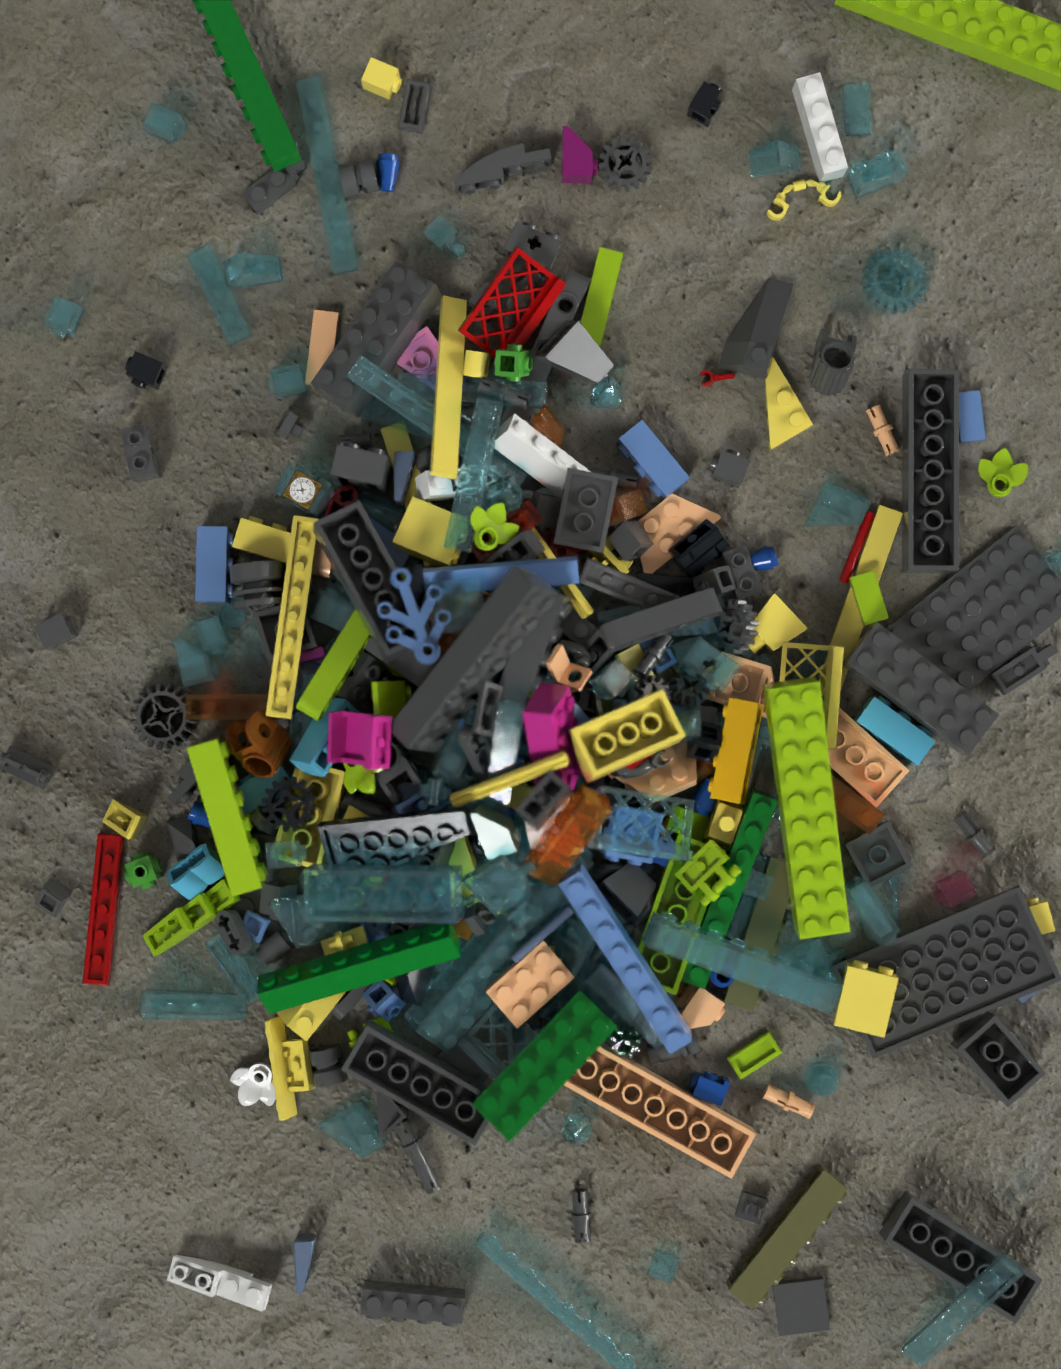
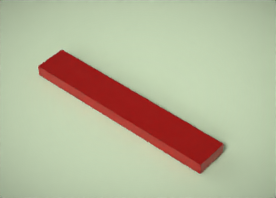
M97 834L82 984L108 986L110 983L124 837L122 835Z

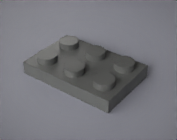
M567 468L553 543L604 552L618 477Z

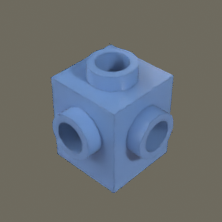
M384 981L373 983L362 994L364 999L370 1004L367 1007L368 1010L376 1018L381 1016L387 1022L397 1016L406 1005L400 997L398 987L394 984L390 988Z

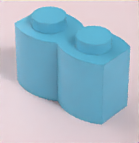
M205 843L191 851L186 859L174 864L167 871L166 876L170 886L186 899L191 900L198 894L203 893L208 885L220 880L225 873L220 856Z

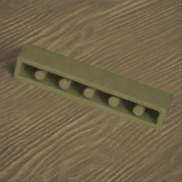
M767 856L732 964L735 978L729 986L725 987L722 995L724 1002L753 1011L755 1006L760 1005L763 992L760 991L762 982H767L771 968L768 967L770 958H774L778 950V944L775 942L778 933L782 934L785 928L786 920L783 919L785 911L791 908L786 864L783 860Z
M819 1165L726 1282L729 1291L751 1309H754L757 1304L761 1305L767 1298V1291L770 1287L777 1285L781 1281L785 1268L796 1262L799 1257V1251L804 1244L807 1246L815 1237V1230L819 1225H824L831 1216L830 1211L835 1205L838 1206L844 1201L847 1195L845 1192L848 1190L844 1183L822 1165Z

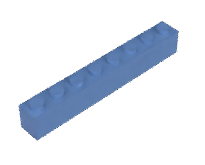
M581 863L561 875L558 885L669 1054L692 1042L691 1029L583 864Z

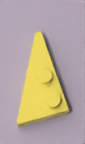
M774 357L772 358L767 379L765 378L770 450L813 426Z

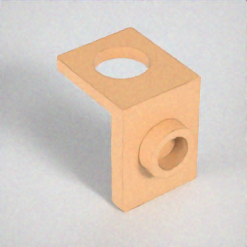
M557 644L546 661L555 684L569 685L571 689L577 691L582 690L592 674L591 669L570 663L561 644ZM574 672L582 673V678L579 681L570 682L568 680L570 674Z

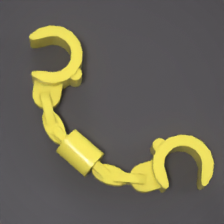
M805 179L794 181L792 184L787 185L782 193H778L773 201V204L782 208V213L774 214L768 209L767 215L774 221H779L785 216L789 208V204L784 202L785 194L791 190L796 192L806 189V186L816 187L820 193L818 201L827 207H833L839 202L841 191H839L835 200H828L825 193L830 185H826L823 182L818 183L814 180L805 181Z

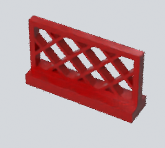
M515 247L457 331L494 358L496 351L489 347V336L500 334L501 344L497 350L507 348V344H520L523 347L566 283L521 249ZM519 255L525 260L526 271L514 273L513 262ZM541 272L547 276L541 286L533 287L531 274ZM527 275L528 288L516 291L514 277ZM510 278L511 292L499 294L498 284L500 281ZM529 293L530 302L527 307L518 308L517 295ZM512 296L514 309L501 311L500 298ZM495 299L497 313L485 315L484 304L487 300ZM515 313L516 322L513 327L504 329L502 316ZM498 317L499 330L487 332L485 319ZM481 320L483 333L472 335L466 331L473 321ZM479 338H483V339H484V343L481 342V341L479 340Z

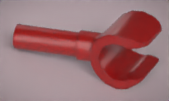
M704 370L699 374L700 376L709 375L711 377L709 382L701 383L704 387H710L715 381L734 378V372L712 374L710 371Z

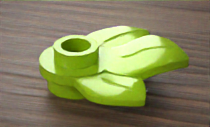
M1003 448L993 456L991 461L980 459L978 473L987 483L989 493L994 497L1001 498L1008 495L1012 487L1021 485L1028 474V464L1013 465L1011 455L1006 448ZM996 481H1000L1003 484L1001 490L996 488Z
M504 503L494 504L486 511L476 506L471 513L470 524L475 531L474 542L481 550L489 551L498 544H507L515 538L519 531L518 525L506 523ZM484 533H487L489 535V541L487 543H485L482 540V536Z
M343 763L346 769L343 777L344 786L350 794L355 793L357 789L364 793H375L374 773L384 769L369 770L364 769V766Z

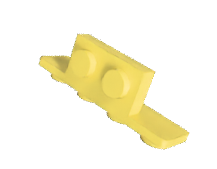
M275 1016L265 1020V1033L268 1040L276 1109L279 1120L284 1121L297 1115L294 1092L310 1091L315 1089L308 1040L307 1042L304 1039L287 1040L285 1024L279 1016Z

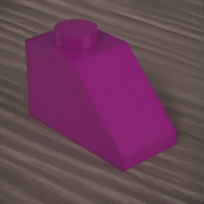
M563 126L562 183L592 184L593 175H597V160H593V151L568 126Z

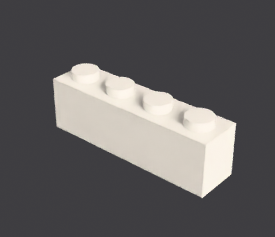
M821 73L798 78L794 83L792 92L818 181L820 183L841 178L847 171L848 165Z
M515 413L497 428L491 442L493 448L560 498H562L567 468L591 472Z

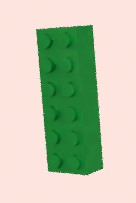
M579 991L478 1097L472 1106L508 1142H511L617 1029V1026Z

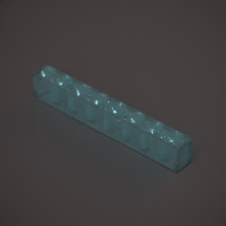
M663 911L662 915L653 912L642 939L647 947L832 1014L843 988L836 981L837 977L826 971H822L821 974L816 973L813 967L804 963H800L797 966L791 963V959L777 954V957L768 955L769 951L759 946H755L754 949L746 947L744 941L734 937L730 941L723 938V934L716 930L709 929L706 932L700 929V925L692 921L679 922L676 916Z

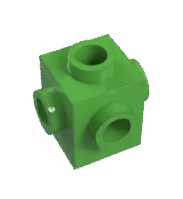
M507 344V348L496 350L494 361L495 376H504L506 381H520L521 377L529 376L533 367V359L530 356L531 350L522 349L520 344Z
M145 852L131 856L132 862L124 864L126 870H124L125 878L128 884H132L133 888L141 886L142 890L157 885L155 880L163 877L162 864L155 854L146 856ZM139 867H142L145 870V874L143 876H141Z

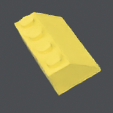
M660 690L570 730L576 760L587 783L677 744L686 736L664 690Z
M295 766L293 776L297 777V783L301 780H306L305 788H314L310 794L311 796H318V799L313 801V805H316L318 810L311 811L315 818L313 820L306 819L307 827L299 824V831H293L290 826L288 832H283V825L279 827L271 855L272 858L316 870L325 869L327 859L317 826L323 821L338 820L340 815L339 809L346 792L343 781L345 770L331 767L326 777L304 774ZM292 787L295 794L304 796L300 790ZM289 800V802L285 803L284 807L291 808V806L300 801ZM306 805L300 810V817L303 815ZM282 814V819L288 821L286 816Z

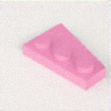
M427 326L415 335L397 361V364L435 391L438 341ZM464 378L462 383V394L470 389L469 385L464 380Z

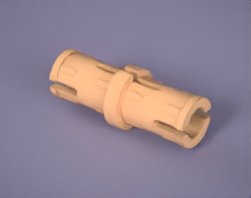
M879 404L872 407V409L866 410V413L874 427V436H878L885 456H889L901 449L893 435V426L888 423L881 408L882 406Z
M769 1083L762 1095V1099L781 1106L782 1110L787 1112L790 1110L807 1119L811 1118L815 1108L814 1103L795 1096L794 1092H786Z

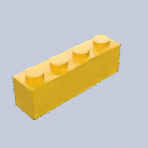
M729 698V702L725 703L723 708L725 722L724 728H722V747L713 759V767L716 769L714 778L711 777L709 781L708 792H711L710 798L745 804L764 704Z

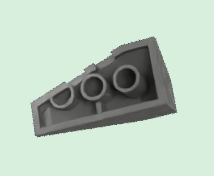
M768 279L725 342L719 368L767 379L793 284Z

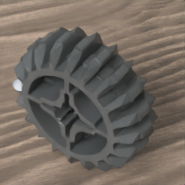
M157 683L156 691L152 686L147 687L149 695L144 692L139 693L142 702L138 700L133 701V704L138 706V710H130V714L137 715V719L130 720V724H138L139 727L135 728L133 733H143L139 737L140 742L149 738L147 747H152L156 742V750H162L164 744L167 750H172V742L176 747H181L180 738L184 741H189L190 738L186 732L195 733L196 730L190 727V724H198L199 720L192 719V714H198L199 712L198 709L190 710V707L196 702L195 700L186 702L190 693L184 692L180 695L182 687L176 686L173 690L172 684L167 683L164 690L162 683ZM159 697H172L179 705L167 708ZM153 702L154 713L146 721L147 708ZM161 712H172L169 714L167 722L157 721L160 719L159 716H163L160 714ZM183 712L182 725L176 732L175 719ZM160 725L168 732L169 737H159L152 733L150 728Z

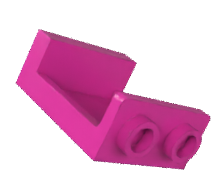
M349 710L330 711L327 762L364 766V769L369 770L390 768L392 716Z

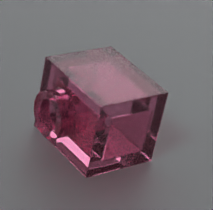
M959 870L934 883L936 888L934 895L940 905L944 904L949 908L977 895L966 871Z

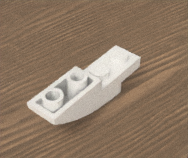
M181 1255L173 1256L167 1281L210 1297L218 1295L261 1312L266 1309L272 1284L253 1278L252 1273L216 1262Z

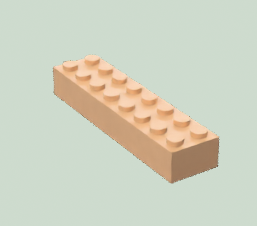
M604 1044L595 1051L564 1085L731 1179L756 1136L753 1127L703 1099L693 1096L692 1093Z

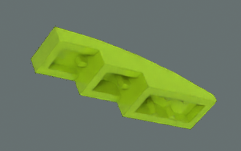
M222 879L206 893L198 894L185 906L173 910L142 936L152 955L156 957L216 918L218 912L229 909L241 899L239 895L231 896L227 879Z

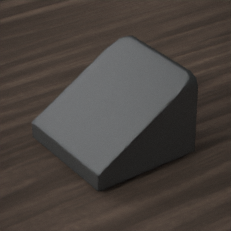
M50 879L42 887L35 905L56 917L72 891L55 879Z

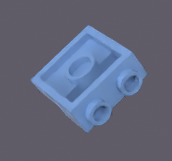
M614 804L609 826H604L598 851L603 853L604 858L610 861L619 862V859L622 858L627 859L628 863L642 866V862L652 864L664 814Z

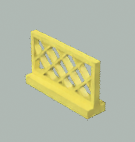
M783 642L779 682L785 681V677L792 671L800 679L804 678L796 667L806 659L816 669L809 677H814L817 673H820L826 680L821 694L825 691L822 703L824 706L828 748L836 749L844 646ZM788 648H798L805 656L795 666L787 659ZM803 649H812V651L807 655ZM817 650L828 651V660L820 668L810 658ZM786 662H787V664L791 667V669H790L789 671H787V672H786ZM827 666V672L825 675L821 670Z

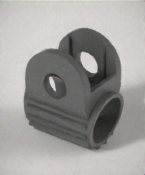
M821 329L814 348L809 382H811V387L815 389V392H819L821 395L825 394L828 397L830 395L836 396L837 393H841L842 389L845 388L853 369L857 336L848 335L847 341L829 338V331ZM827 349H842L840 365L825 361L824 356Z
M391 740V749L395 748L397 752L396 762L390 769L382 770L375 774L386 795L395 805H398L402 802L403 796L397 786L410 778L414 785L417 784L423 789L427 786V782L417 764L411 760L412 755L409 754L408 749L403 747L402 744Z

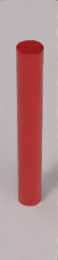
M865 512L839 578L840 582L849 583V578L853 573L875 514L872 512Z

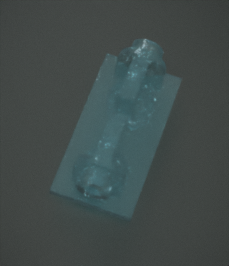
M746 889L743 890L726 937L733 940H741L754 900L757 897L756 893Z

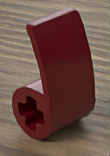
M350 485L339 487L331 498L325 517L333 513L336 504L341 508H345L360 501L357 490ZM352 492L353 501L347 500L343 503L344 498L342 496L345 493L349 495Z

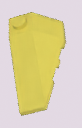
M346 992L276 1013L286 1026L307 1042Z

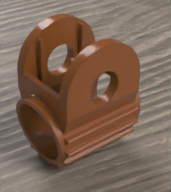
M265 711L254 712L247 718V721L236 720L226 728L225 740L228 749L242 763L243 768L255 777H261L262 779H269L270 776L274 777L292 747L289 733L273 717H267ZM265 730L267 731V737H266V738H265V735H264V731H265ZM239 733L245 736L246 746L240 744L238 739Z

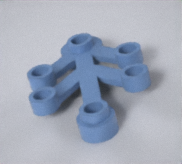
M403 567L396 568L391 573L390 582L394 588L400 590L409 616L393 609L392 605L388 602H382L378 605L377 614L380 618H389L414 630L417 640L403 635L401 630L395 626L387 630L386 639L390 643H398L413 650L416 659L420 663L432 664L440 656V647L437 642L444 627L451 621L449 611L444 609L438 611L435 616L436 624L429 637L427 636L424 626L435 603L442 597V589L437 585L430 586L427 589V598L419 612L409 586L411 582L410 572ZM403 573L406 576V580L399 582L396 579V575ZM432 589H436L439 592L437 598L430 596L429 592ZM387 606L390 609V613L383 615L380 612V608ZM440 614H446L448 616V621L441 622L439 621L438 616ZM393 630L397 631L399 637L397 639H391L389 637V632ZM428 646L432 649V654L427 656L423 654L422 649Z

